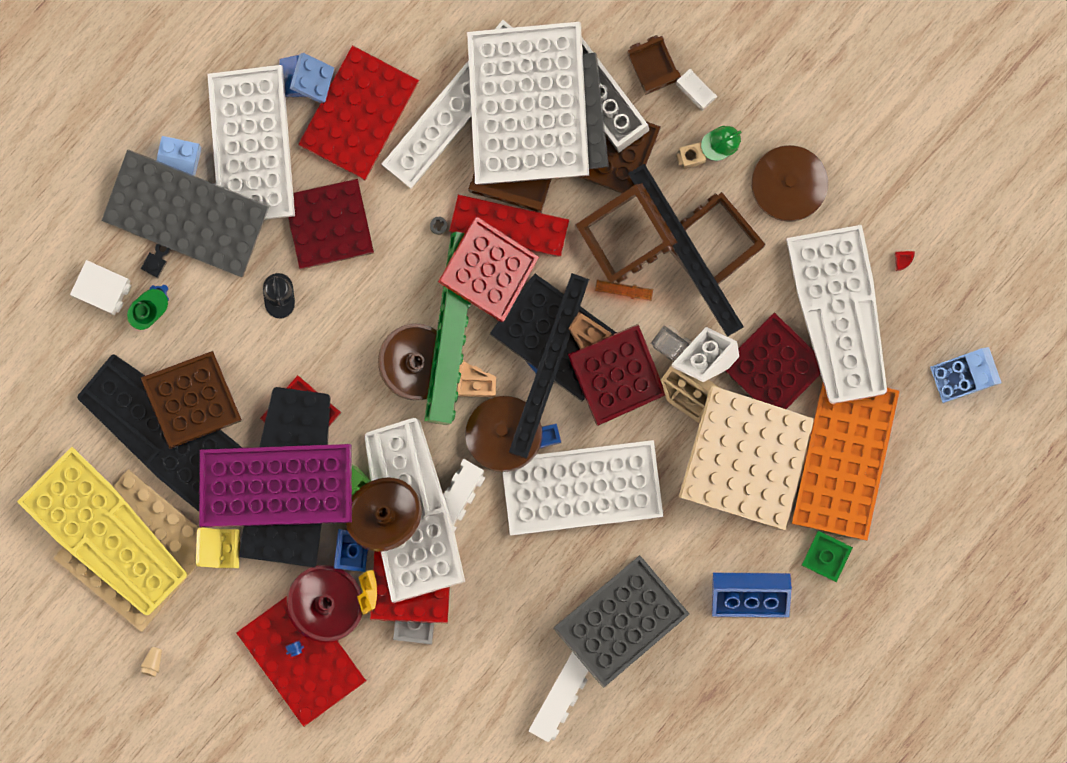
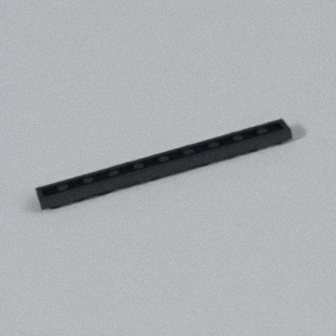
M643 164L629 172L628 176L634 185L641 183L644 185L675 237L677 243L672 246L673 250L726 337L744 328L646 165Z
M571 273L511 444L510 454L527 459L571 334L569 327L578 314L590 280L588 278Z

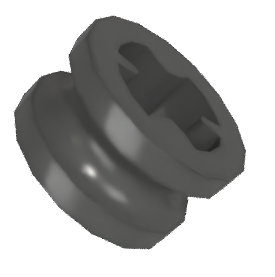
M435 217L431 220L430 229L434 234H442L447 229V222L443 217ZM436 221H440V223L443 222L444 226L441 227L440 231H438L437 228L434 229L433 225L436 224Z

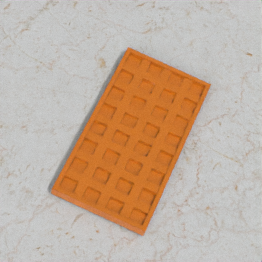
M822 381L791 524L865 541L868 540L899 390L887 388L884 395L831 404Z

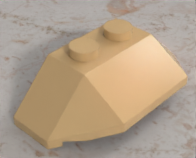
M672 365L661 378L667 401L700 423L710 387L719 386L710 380L702 382L673 368Z

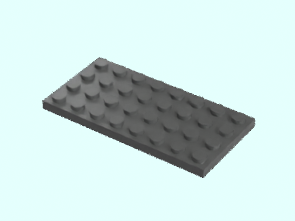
M128 149L102 221L239 277H244L270 206Z

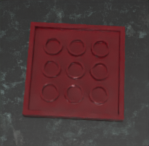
M358 179L293 193L295 216L288 217L300 270L374 253Z
M775 312L738 348L739 358L725 371L752 399L783 409H787L821 375L814 350Z
M638 324L568 354L597 426L666 396L663 384Z

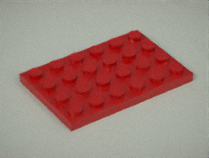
M352 45L329 87L326 101L320 103L298 145L366 181L415 91L419 80Z
M286 596L236 632V634L297 719L305 727L367 680L339 641L317 642L305 637L294 627L287 612ZM300 641L301 645L304 646L301 649L302 653L291 657V654H286L285 646Z

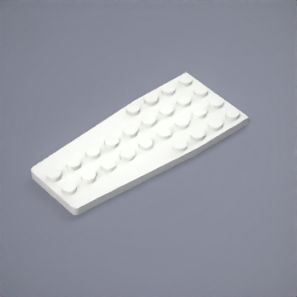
M862 225L787 238L786 242L797 295L829 402L835 404L884 395L887 391L874 281Z
M411 418L367 432L365 434L371 481L387 477L403 480L417 493L422 506L421 520L412 537L395 549L381 552L392 602L396 603L465 582L452 521L420 420Z

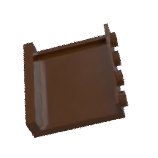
M474 171L468 191L542 213L552 179L475 184Z

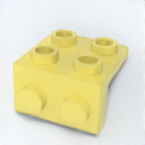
M198 528L196 565L198 567L239 568V529Z

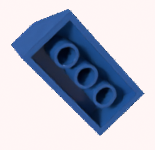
M713 573L712 617H789L792 593L791 574Z

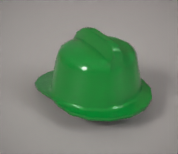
M720 126L710 131L701 141L703 154L712 161H720L734 154L739 148L741 142L740 134L742 132L737 131V129L731 126Z
M150 289L133 301L127 313L130 325L138 330L148 329L167 310L168 298L165 293L158 289Z

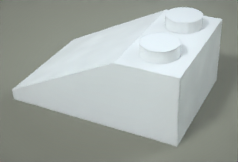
M705 327L673 362L672 367L704 382L728 370L739 358L737 341Z

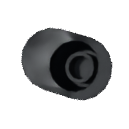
M275 273L267 277L263 284L266 311L275 318L282 319L288 317L295 308L294 289L291 279L283 273Z

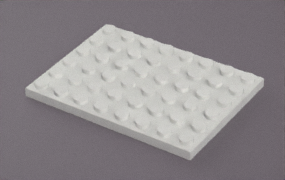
M570 22L467 32L475 184L589 176L581 23Z

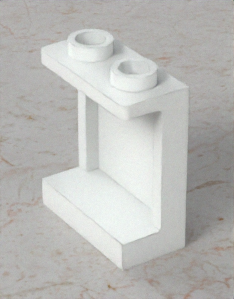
M86 260L70 295L115 315L116 312H120L123 306V302H121L123 296L127 295L130 291V280Z

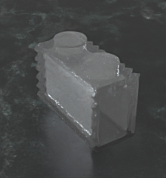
M664 325L652 340L650 346L674 362L692 341L685 336L682 339L677 335L678 331L670 325L668 327Z

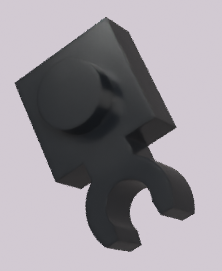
M158 243L155 246V255L149 252L141 267V270L156 278H159L167 264V261L163 258L169 255L171 251L167 247L166 251L161 252L160 247L162 245Z

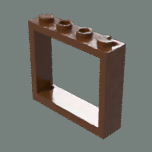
M642 183L634 185L575 224L610 283L617 282L619 284L628 279L626 275L631 272L633 274L643 269V264L646 262L648 264L653 263L658 259L657 255L670 252L673 249L672 246L677 243ZM637 197L663 243L616 273L589 227Z
M722 192L719 195L715 193L707 199L709 203L704 207L702 205L698 206L693 211L694 215L689 219L685 217L680 221L686 231L720 203L754 243L753 246L714 277L718 285L766 245ZM673 249L670 250V253L684 268L675 251Z

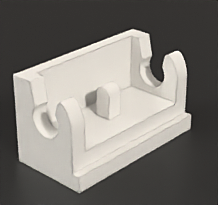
M691 69L676 82V85L701 111L717 98V95Z

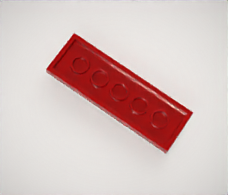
M458 194L449 232L465 233L473 218L478 217L530 251L561 257L569 219Z

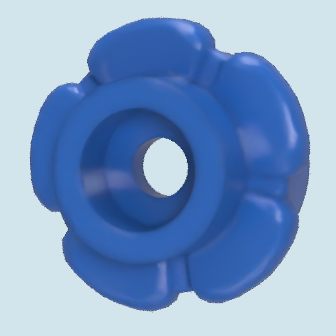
M300 641L285 646L286 654H291V657L302 653L301 649L304 648Z

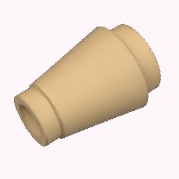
M151 647L141 665V673L156 677L160 669L161 649Z

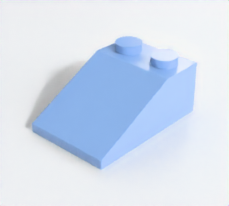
M162 136L157 161L195 176L202 147L199 143Z

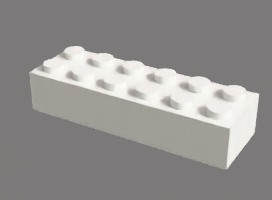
M582 38V53H594ZM597 58L604 131L606 137L619 153L650 130L646 121Z

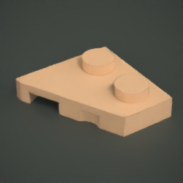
M463 360L459 367L461 379L457 386L458 396L496 397V376L485 373L482 369L472 366Z

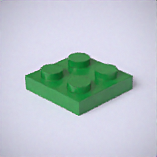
M817 531L801 566L837 582L853 547Z

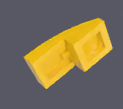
M374 570L366 571L358 577L363 593L357 597L363 615L375 609L377 585Z

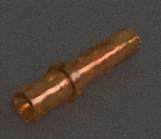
M597 279L595 288L596 292L652 301L654 290L637 287V284L631 286L610 283Z

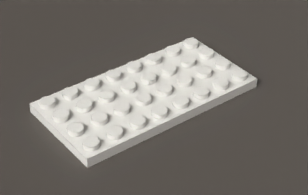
M275 65L208 74L216 185L270 206L265 220L295 216L283 66Z
M654 440L537 454L524 467L511 472H503L510 536L663 517Z

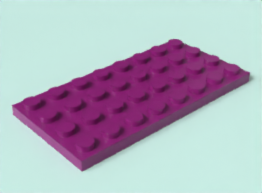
M351 444L200 450L199 527L352 522Z

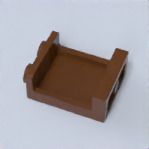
M652 36L647 39L648 42L644 44L636 43L630 46V50H628V57L645 95L671 85L681 78L679 70L676 69L664 43L663 36Z

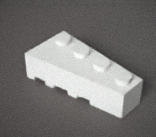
M465 459L462 460L460 470L455 473L450 487L447 488L443 495L454 532L457 529L454 526L456 521H461L466 513L464 508L467 502L471 504L476 495L473 493L477 486L481 487L486 478L483 476L484 470Z

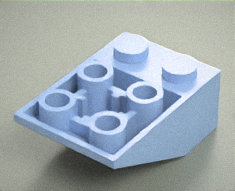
M989 347L975 350L930 367L942 403L1002 383Z

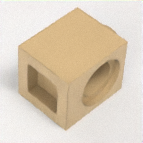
M701 142L681 147L678 151L679 154H676L678 164L682 165L683 169L706 163V157L701 149ZM692 152L696 158L690 161L686 159L685 154Z

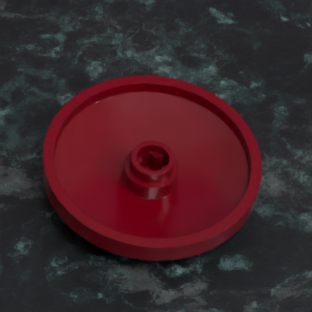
M319 565L316 568L311 567L303 571L291 584L287 594V612L294 627L305 637L317 642H335L348 636L359 624L363 614L357 596L362 594L355 579L342 569H335L334 566Z

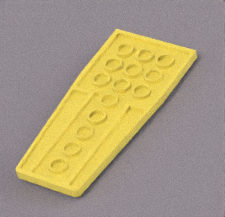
M71 447L17 501L59 544L144 615H150L187 578V572L117 490L74 447Z

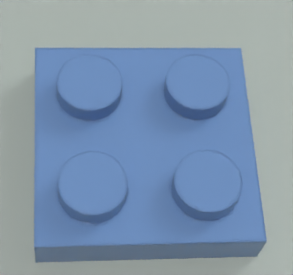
M301 53L298 57L290 89L319 103H324L334 67L305 53Z

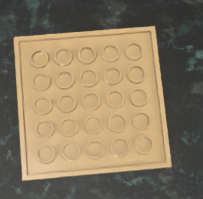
M711 386L679 498L785 530L806 460L815 419Z
M128 469L114 485V488L187 572L188 578L197 568L196 548L197 530L199 527ZM64 547L54 557L58 563L141 632L148 627L187 580L186 578L150 615H144Z

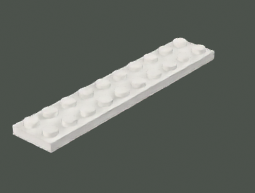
M502 20L495 29H506L513 27L510 26L504 20ZM469 60L382 163L383 167L410 189L413 188L472 117Z

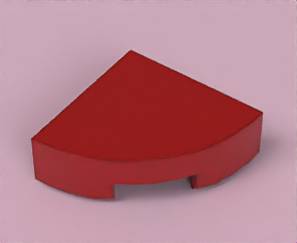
M915 251L895 252L896 271L904 270L912 263Z

